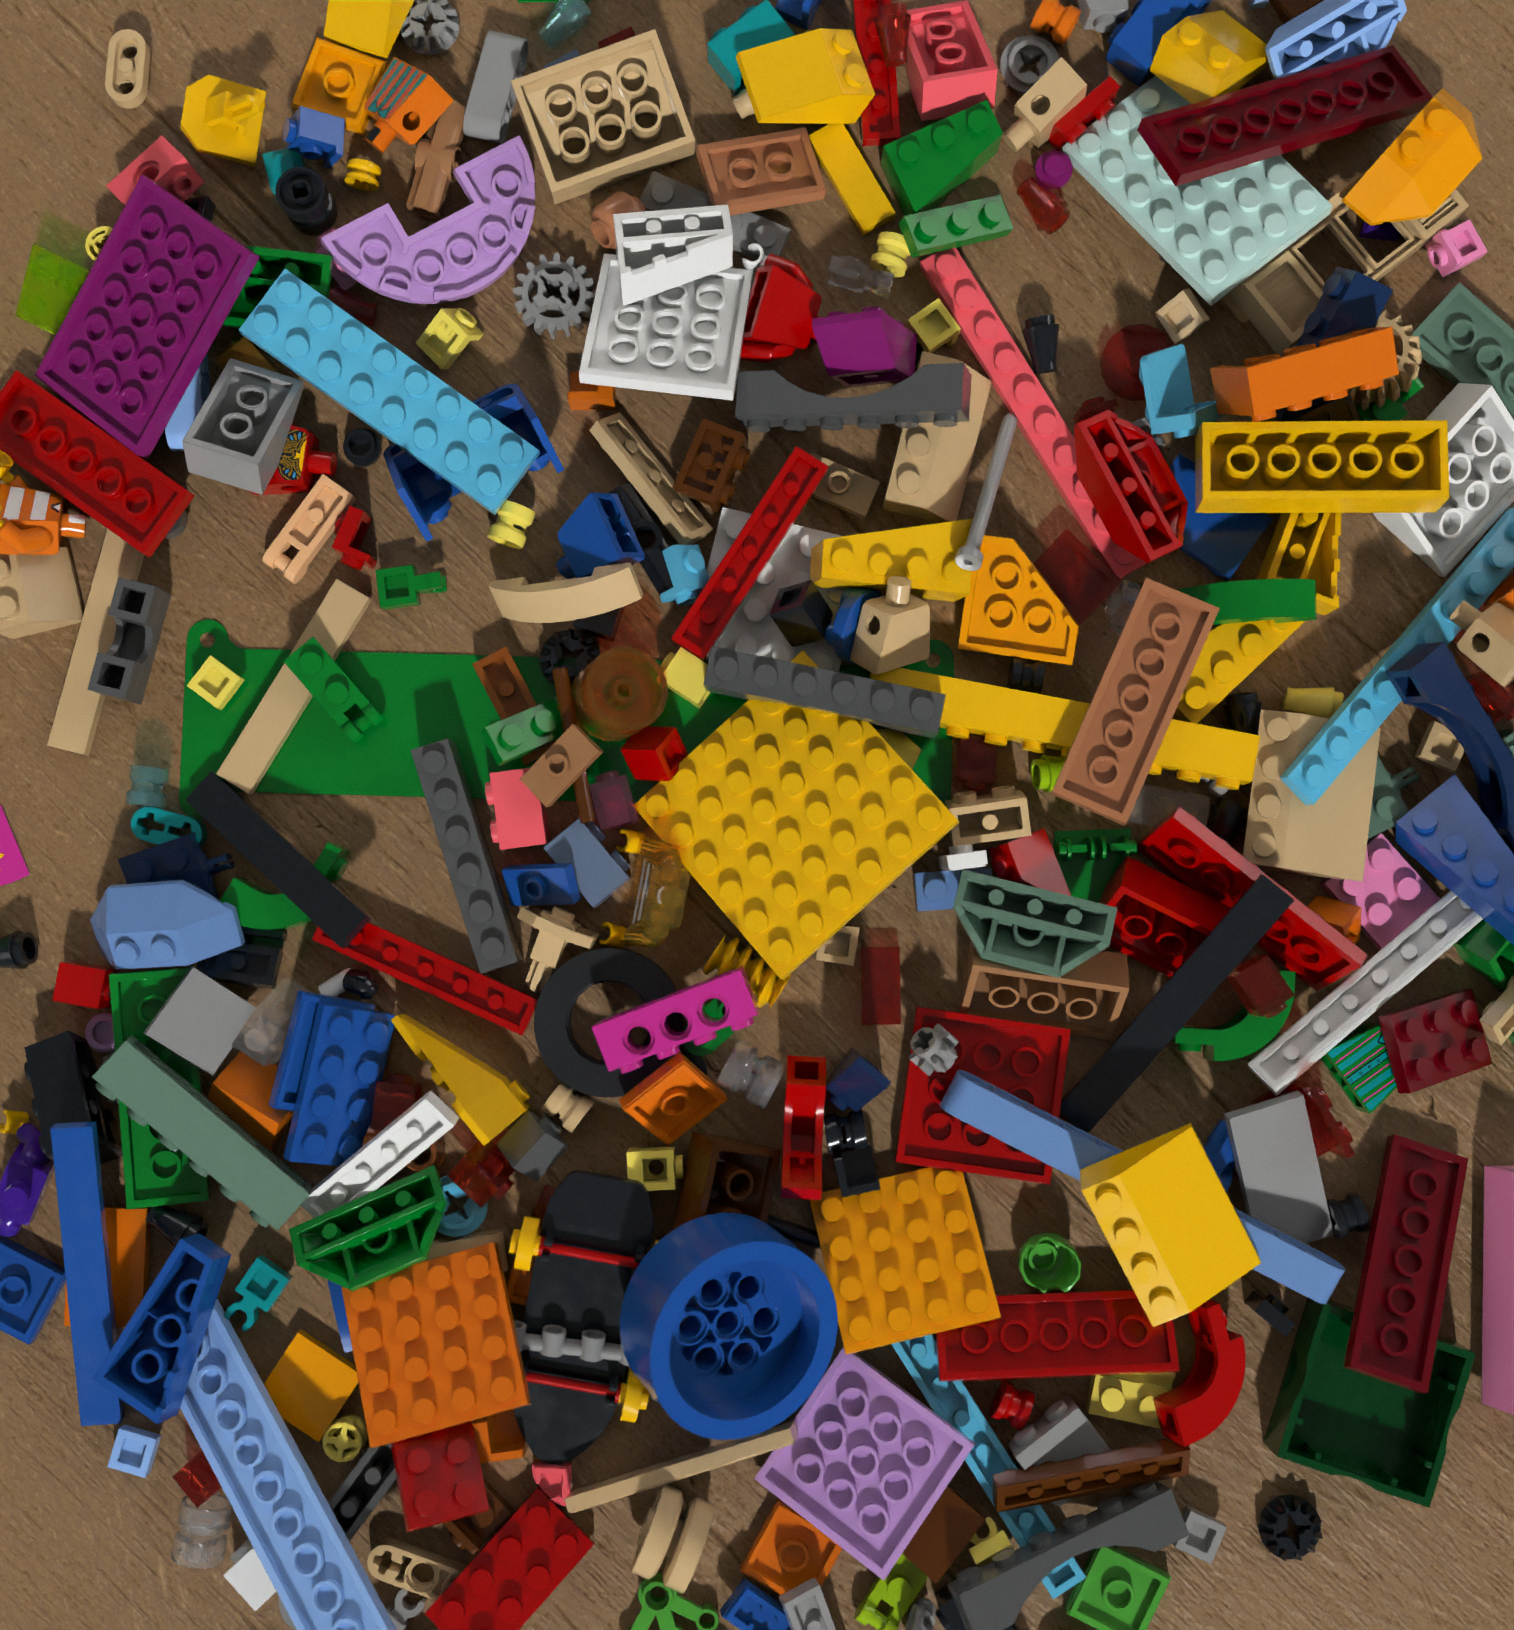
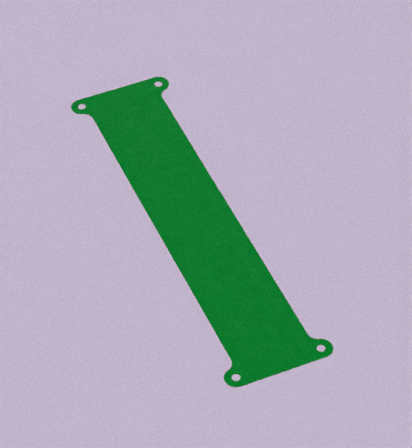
M209 619L195 623L188 632L186 642L179 804L186 815L196 819L205 818L186 801L187 797L211 771L214 773L218 772L284 665L283 660L292 652V650L240 648L230 641L226 629L219 622ZM204 633L214 635L215 643L213 646L207 648L201 645L200 638ZM933 639L930 640V653H937L940 656L941 662L939 666L929 667L925 659L900 667L954 678V655L947 644ZM340 651L335 662L385 720L377 727L374 724L362 733L364 737L354 744L313 696L254 792L425 797L410 750L447 738L456 742L473 798L486 799L485 783L491 782L489 773L530 768L533 764L526 767L521 757L498 766L481 734L484 727L501 720L472 665L488 655ZM210 655L245 680L222 710L214 707L187 686ZM512 656L537 705L557 697L555 686L542 673L539 657ZM564 657L559 661L560 664L555 666L567 664L571 669H574L575 673L579 672L576 667V658ZM601 658L597 675L589 684L584 686L601 719L596 725L583 730L603 751L586 769L592 802L636 803L659 782L635 779L620 750L640 727H676L689 755L749 699L711 692L699 709L661 683L659 678L663 673L659 671V667L664 660ZM840 665V673L870 679L871 672L861 666ZM355 704L344 714L352 722L363 712ZM870 723L875 729H890ZM940 727L935 738L903 732L921 749L913 771L945 805V800H951L953 737L946 735L947 729ZM223 779L236 792H245ZM573 784L556 801H576Z

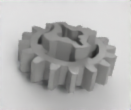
M555 252L553 261L547 262L546 257L541 254L539 255L540 264L538 266L529 261L526 263L529 271L528 275L517 274L518 282L522 287L513 288L515 298L519 299L515 303L518 313H524L522 320L526 327L534 323V330L537 335H540L544 329H548L551 339H555L557 330H563L566 337L571 336V326L575 325L578 329L582 330L584 328L581 320L582 316L586 318L591 317L592 309L588 305H593L595 293L590 292L595 289L594 281L592 278H586L588 272L584 265L575 269L574 257L570 256L564 263L561 262L559 253ZM536 286L538 289L537 294L532 298L533 302L531 303V292L533 287ZM579 288V300L577 305L574 306L572 298L577 294L576 290ZM547 289L557 296L561 295L564 303H562L559 298L556 299L554 296L549 297Z

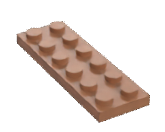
M1145 578L1051 791L1052 795L1119 824L1125 825L1220 608Z

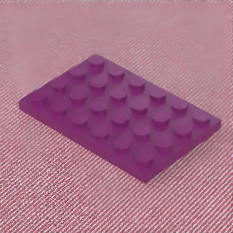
M141 175L35 376L136 455L149 458L260 256L154 180Z

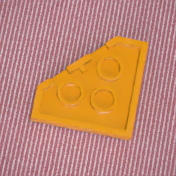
M984 535L980 548L984 559L980 569L971 571L970 595L965 597L958 649L1073 665L1079 631L1078 623L1014 538Z

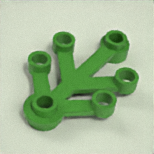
M657 1572L651 1579L644 1578L641 1581L638 1599L642 1607L632 1627L626 1630H648L655 1616L660 1630H685L676 1625L672 1611L696 1622L699 1630H715L719 1624V1611L713 1604L705 1603L700 1606L679 1595L677 1591L665 1587L662 1579L663 1572ZM660 1586L665 1590V1594L662 1597H655L651 1593V1589ZM704 1613H711L715 1619L711 1623H704L701 1621L700 1616Z

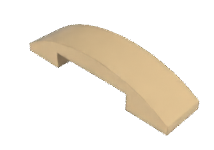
M631 562L595 567L592 575L587 577L529 585L525 577L491 581L489 584L502 617L527 623L565 622L592 617L642 599L643 591Z

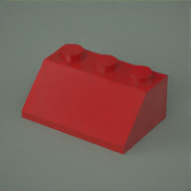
M1129 856L1123 860L1110 877L1098 902L1117 908L1109 947L1127 954V956L1169 977L1173 975L1230 910V907Z

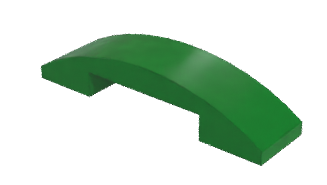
M1313 579L1240 580L1177 589V591L1220 608L1213 625L1274 620L1276 623L1317 620L1316 581Z

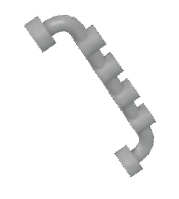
M514 1320L520 1352L523 1350L538 1351L547 1357H560L563 1354L579 1356L582 1360L588 1362H598L602 1359L615 1360L625 1366H629L622 1344L605 1343L606 1334L602 1331L585 1330L582 1332L581 1340L566 1338V1329L562 1326L546 1325L542 1329V1335L527 1334V1325L524 1322ZM650 1393V1397H651L653 1400L657 1401V1400L652 1396V1394Z

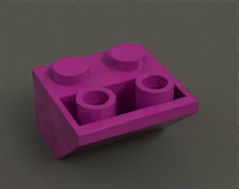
M870 306L862 308V311L849 314L842 311L830 312L828 317L812 319V328L827 374L845 387L901 382L914 374L917 335L903 326L902 322L886 314L884 309Z

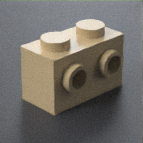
M1010 785L992 788V794L977 796L975 791L953 794L952 800H945V806L959 821L949 831V838L953 846L1032 836L1025 794L1021 790H1015V786Z

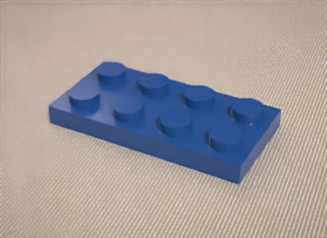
M318 1003L284 1159L289 1162L340 1166L362 1148L364 1136L367 1133L368 1127L372 1126L394 1029L391 1019L396 1015L387 1012Z

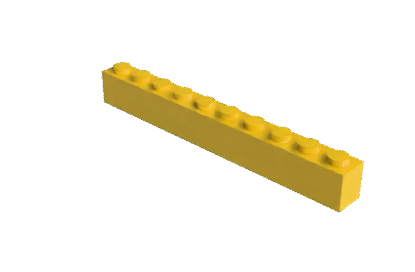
M897 668L878 675L871 672L870 679L946 694L939 725L940 728L947 729L946 735L968 739L970 733L985 736L984 742L1000 746H1007L1008 741L1023 743V750L1036 753H1045L1046 748L1061 750L1060 756L1064 758L1069 753L1090 703L904 668ZM1172 719L1148 774L1161 775L1162 770L1177 773L1176 779L1199 783L1202 777L1216 780V787L1239 790L1240 785L1252 782L1260 735Z

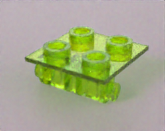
M33 244L15 316L56 335L90 270L37 244Z

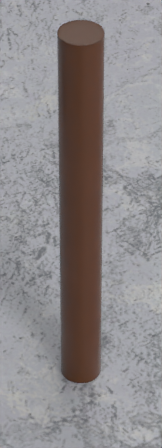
M567 667L552 670L563 733L572 724H578ZM585 770L573 783L580 824L596 821L587 771Z

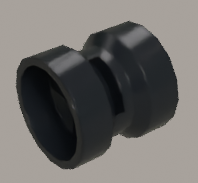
M862 1110L857 1112L850 1111L847 1116L838 1117L836 1114L824 1115V1128L829 1154L841 1152L845 1147H853L855 1150L867 1148ZM841 1125H844L846 1139L842 1137Z

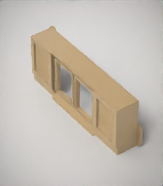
M1366 170L1328 200L1333 205L1330 215L1222 297L1221 300L1238 321L1247 322L1250 320L1275 353L1282 356L1284 349L1292 348L1298 343L1304 332L1305 322L1308 316L1314 312L1323 294L1325 284L1298 249L1328 227L1365 272L1364 275L1379 281L1424 246L1437 232L1450 226L1469 207V204L1455 189L1430 217L1391 222L1406 242L1379 263H1376L1339 218L1350 209L1342 202V199L1368 171Z

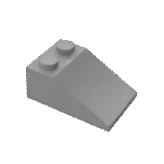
M230 358L182 440L188 472L263 495L278 467L304 388V381Z

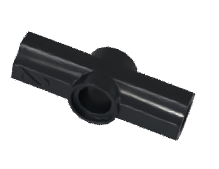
M631 483L620 485L609 491L610 494H618L636 537L643 533H650L656 537L651 547L642 548L646 558L639 563L657 593L660 595L673 588L662 553L669 546L664 540L660 528L652 520Z

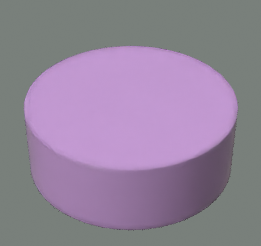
M112 1013L98 1014L90 1019L86 1026V1040L96 1051L108 1052L115 1050Z

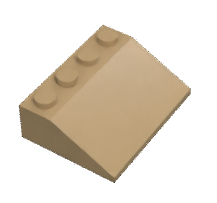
M655 29L511 80L554 205L694 155L695 138Z
M1261 710L1258 730L1260 741L1252 779L1243 857L1257 865L1261 870L1363 882L1381 728L1375 731L1317 802L1313 805H1305L1284 784L1280 777L1327 723L1329 718L1302 713Z

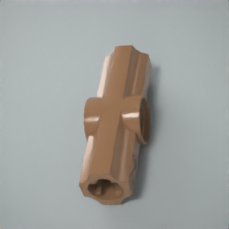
M455 100L428 129L426 138H421L416 148L414 160L416 173L406 207L409 212L414 213L419 218L430 221L432 219H439L449 183L456 180L454 169L461 165L460 146L464 136L463 120L466 107Z

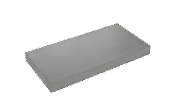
M1297 1090L1225 1113L1224 1117L1246 1213L1304 1244L1334 1235L1304 1095Z

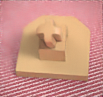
M532 905L521 907L517 918L539 929L530 958L533 960L525 979L529 989L534 992L537 990L542 991L545 983L562 958L568 942L590 949L596 945L600 935L581 927V924L573 921L575 914L554 906L551 912L549 910H541Z

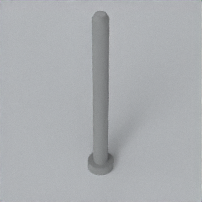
M1013 413L1006 414L1002 419L965 546L960 547L955 556V563L964 570L975 571L980 569L984 559L980 548L1017 425V418Z

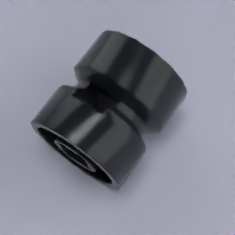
M293 167L279 177L275 187L276 198L293 226L299 232L309 236L321 235L334 225L337 218V206L319 174L307 167Z

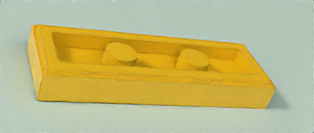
M828 124L809 135L816 158L862 236L895 218L896 212L844 124Z

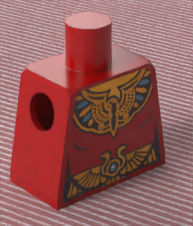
M291 425L278 467L263 495L309 493L314 487L315 474L332 476L335 474L337 468L336 453L319 451V439L311 431ZM248 491V492L251 493L252 495H261V494H258V493H254V492Z

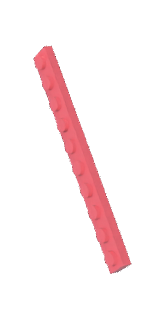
M953 248L936 252L922 260L919 268L937 297L961 328L960 334L988 379L992 381L991 384L1006 408L1016 416L1019 429L1115 583L1148 564L1112 541L1077 476L1074 436L958 250Z

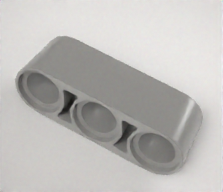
M495 30L488 31L464 114L463 132L465 135L498 144H503L517 99L511 80L520 78L524 74L529 52L528 39Z

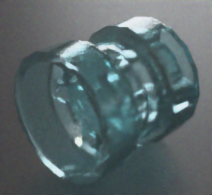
M130 765L128 777L131 779L132 785L131 789L126 792L125 804L165 808L167 796L163 793V786L169 781L170 770Z

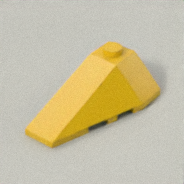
M405 1013L398 1014L391 1019L414 1054L423 1062L427 1060L433 1065L430 1068L432 1079L437 1086L454 1094L456 1098L451 1104L483 1146L531 1107L526 1101L530 1098L529 1093L516 1079L511 1082L502 1073Z

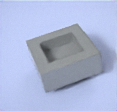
M1186 1506L1182 1517L1190 1535L1172 1544L1175 1548L1212 1564L1227 1527L1222 1521Z

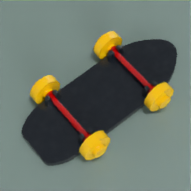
M573 1170L564 1177L548 1201L540 1235H537L540 1223L539 1218L524 1216L521 1230L513 1229L509 1253L516 1254L514 1269L530 1271L533 1255L536 1256L523 1322L527 1325L526 1333L542 1335L544 1326L558 1325L566 1329V1338L581 1340L582 1332L592 1329L606 1334L605 1343L621 1344L620 1315L624 1295L636 1268L651 1249L654 1228L652 1203L646 1187L637 1180L583 1170ZM655 1240L654 1245H656L659 1242V1240ZM521 1351L531 1404L515 1408L514 1414L526 1443L541 1461L549 1464H563L585 1451L606 1428L618 1403L622 1404L620 1421L636 1423L639 1409L646 1410L649 1391L636 1377L630 1367L626 1383H623L627 1366L619 1361L602 1359L598 1362H588L582 1360L579 1356L563 1354L560 1357H547L538 1351Z

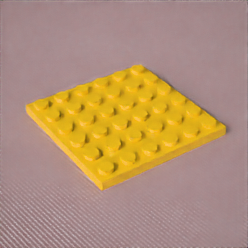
M803 650L790 661L796 664L819 668ZM750 699L679 763L678 772L670 781H659L633 805L636 811L782 980L788 977L959 823L958 819L869 722L798 706Z

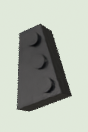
M66 1031L24 1047L27 1061L24 1063V1070L28 1080L32 1083L34 1098H32L31 1105L34 1114L40 1122L42 1134L39 1136V1144L46 1157L54 1160L51 1127L57 1123L96 1122L100 1165L123 1156L122 1143L116 1145L108 1123L115 1120L112 1108L104 1111L95 1086L98 1082L92 1078L98 1069L87 1040L71 1031Z

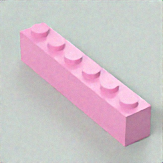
M1514 1165L1484 1166L1481 1404L1514 1415Z

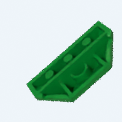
M245 245L259 255L260 258L223 325L241 327L284 269H287L328 298L333 257L324 254Z
M432 1165L290 1228L289 1233L297 1265L353 1292L427 1259L447 1204L437 1167Z

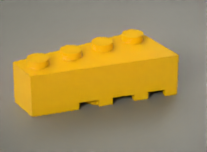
M1274 620L1229 623L1222 624L1211 630L1172 719L1196 724L1200 722L1305 621L1276 623Z

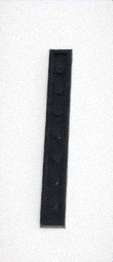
M1261 873L1061 1101L1060 1114L1075 1127L1089 1133L1294 902V899Z

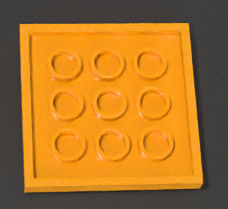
M928 1167L878 1179L881 1188L879 1190L842 1198L840 1188L822 1192L821 1200H809L827 1278L836 1301L838 1326L845 1355L1001 1318L963 1172Z

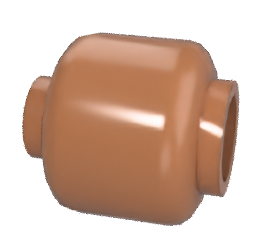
M622 191L612 193L599 203L591 213L592 223L590 224L592 234L598 243L605 248L616 250L613 214L646 211L644 204L638 197L630 196Z

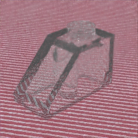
M285 977L252 1012L232 1043V1046L263 1066L277 1063L282 1054L298 990H308L290 978Z

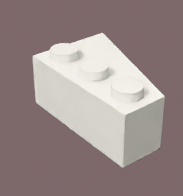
M728 204L613 214L615 248L623 306L733 267V231Z

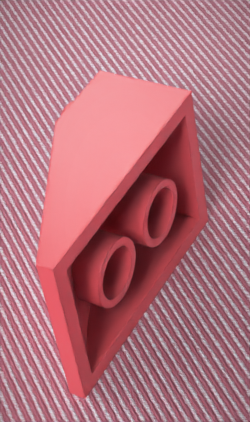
M968 0L895 12V20L911 94L921 121L938 120L948 117L984 100H987L991 109H994L998 69Z

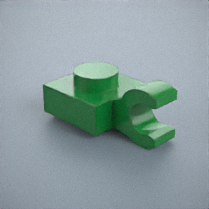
M1417 377L1415 380H1412L1411 388L1408 392L1400 391V396L1396 402L1385 398V404L1381 409L1375 402H1369L1368 408L1364 411L1360 403L1356 406L1360 420L1400 421L1408 414L1402 404L1421 390L1424 384Z
M414 565L375 570L379 604L383 610L421 605L420 593H442L448 591L446 576H442L441 572L417 575V568Z

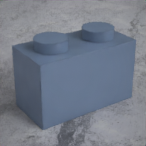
M578 818L543 848L555 863H572L579 892L593 908H597L631 879L626 872L631 866L617 849L613 853L606 849L601 842L607 837L593 821L587 824H580V819Z

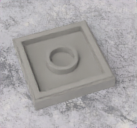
M191 966L144 1033L213 1076L259 1009Z

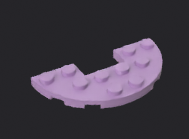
M520 135L454 169V176L471 203L469 206L408 237L389 203L321 237L322 245L329 255L333 257V260L353 279L365 287L395 300L416 304H441L461 300L481 292L496 282L513 265L527 241L535 212V177L531 160Z

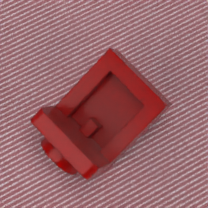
M349 506L347 513L341 514L334 529V534L337 536L332 548L341 555L340 562L354 569L362 570L363 565L375 569L377 561L369 554L359 551L372 519L363 510L353 506Z

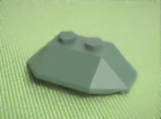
M962 869L953 905L955 913L981 959L1060 978L1109 947L1117 913L1116 907Z

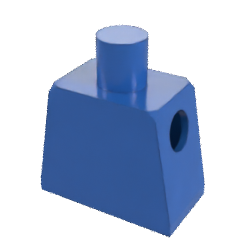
M590 493L558 531V539L565 555L557 561L556 566L559 573L567 579H572L574 576L575 578L591 576L594 568L598 566L631 562L634 565L646 558L618 494Z

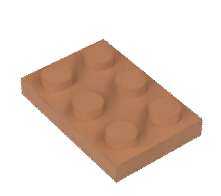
M806 127L697 145L696 155L711 205L728 204L730 216L818 201L825 198V184Z

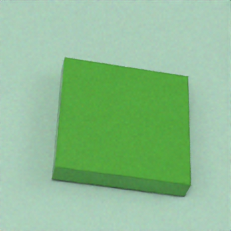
M1118 1546L1092 1549L1082 1569L1086 1578L1074 1585L1064 1610L1066 1614L1097 1630H1147L1171 1580V1576L1168 1572Z

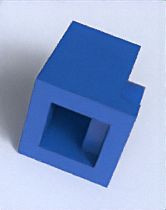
M300 106L291 118H286L282 139L287 142V150L298 152L300 156L309 160L323 159V167L331 168L343 156L345 119Z

